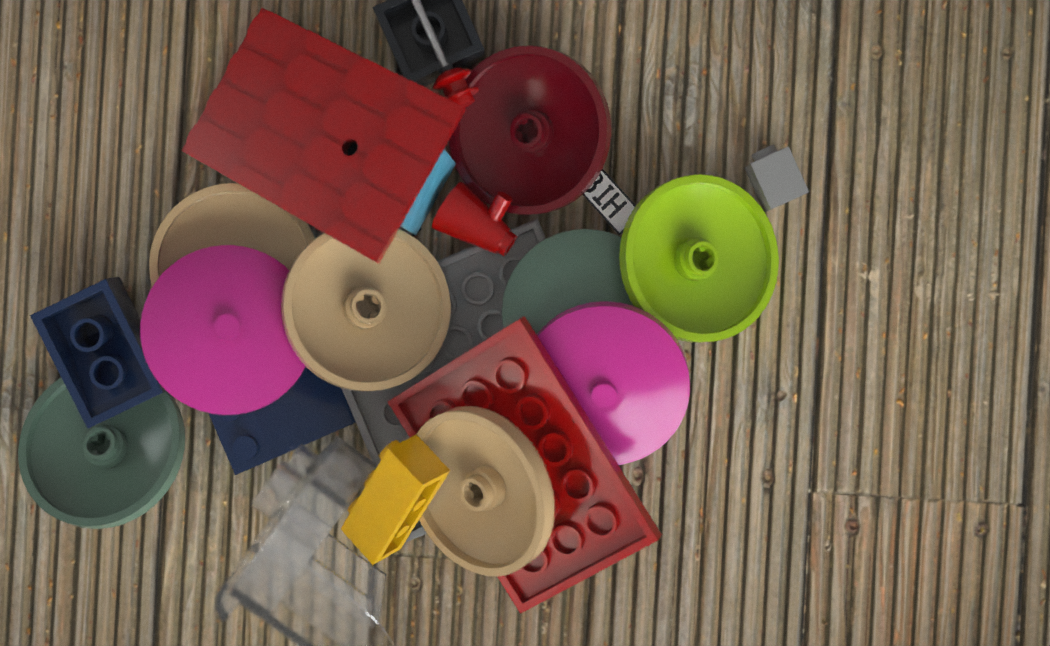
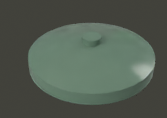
M575 229L555 234L535 245L518 262L506 284L501 310L503 329L525 316L537 335L541 328L555 316L581 304L611 301L633 306L625 290L620 272L619 252L621 237L600 230Z
M59 378L37 399L24 422L18 448V462L23 483L32 499L41 509L54 518L70 525L87 529H105L126 524L155 506L174 482L185 450L183 417L175 399L165 390V392L87 429L62 378Z

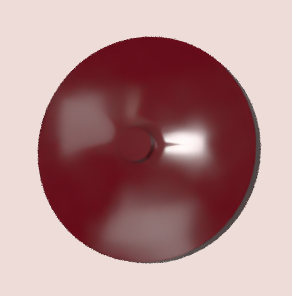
M540 46L507 48L492 54L474 67L466 82L469 87H478L479 91L473 95L475 102L465 107L466 111L449 139V148L452 159L456 163L455 167L469 189L489 205L493 202L498 191L508 194L513 200L506 212L520 215L556 211L581 197L592 186L602 171L611 142V117L608 103L593 75L572 57Z

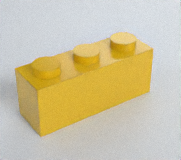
M417 434L402 442L394 440L380 452V463L365 478L363 492L347 509L349 515L341 530L372 565L402 548L450 472V469Z

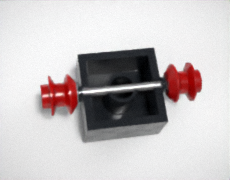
M387 0L372 7L404 78L410 79L424 87L434 83L432 86L433 90H443L447 99L464 108L475 102L473 95L479 91V88L468 86L466 79L471 74V70L465 68L486 59V55L462 0Z

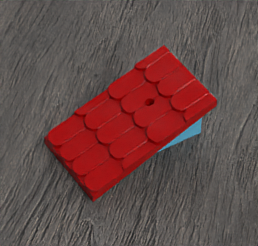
M261 8L258 15L250 23L247 35L238 51L230 59L220 83L209 96L206 108L197 124L190 130L181 151L379 264L400 227L417 235L452 173L456 163L444 148L466 109L410 79L408 80L310 30Z

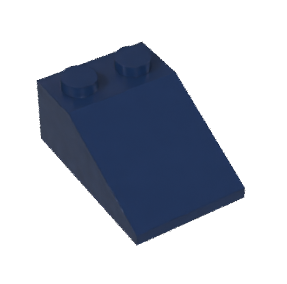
M120 277L104 279L30 315L87 429L165 392L164 388L154 377L144 357L140 338L141 321Z
M305 367L296 383L282 397L266 407L239 415L208 413L235 475L356 423L342 388L322 380L307 367Z

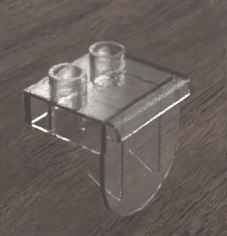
M338 436L320 455H317L301 443L288 461H283L276 468L251 504L270 519L218 591L215 599V609L218 617L225 622L236 607L241 604L298 646H394L390 636L379 623L386 574L329 534L331 528L377 464Z

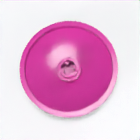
M219 245L203 248L187 254L169 266L151 288L144 303L140 323V338L144 357L151 372L161 386L181 403L201 412L216 415H239L253 412L270 405L282 397L296 383L306 367L293 351L287 339L282 321V292L289 270L275 258L261 251L236 245Z
M611 301L590 302L572 307L558 314L538 332V338L618 465L631 463L652 454L663 446L676 432L683 420L689 402V370L686 357L679 342L672 332L653 315L624 303Z

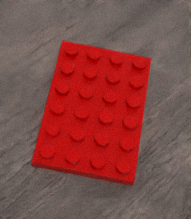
M525 316L387 401L409 437L416 435L427 421L443 412L456 407L473 406L487 409L504 417L525 435L537 451L546 468L553 491L554 523L552 532L544 550L537 558L514 573L497 576L520 614L658 541L662 535Z

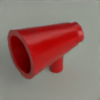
M459 182L450 191L438 209L432 222V229L489 252L499 253L504 257L517 239V235L512 233V229L502 221L513 199L508 194L498 191L490 207H488L463 182Z

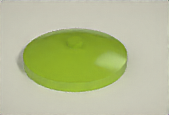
M702 174L688 175L657 186L647 193L635 206L625 224L621 237L619 252L620 272L630 301L634 307L646 311L661 321L677 340L700 343L714 342L735 336L749 327L761 315L774 292L779 269V255L772 225L764 210L748 192L723 178Z

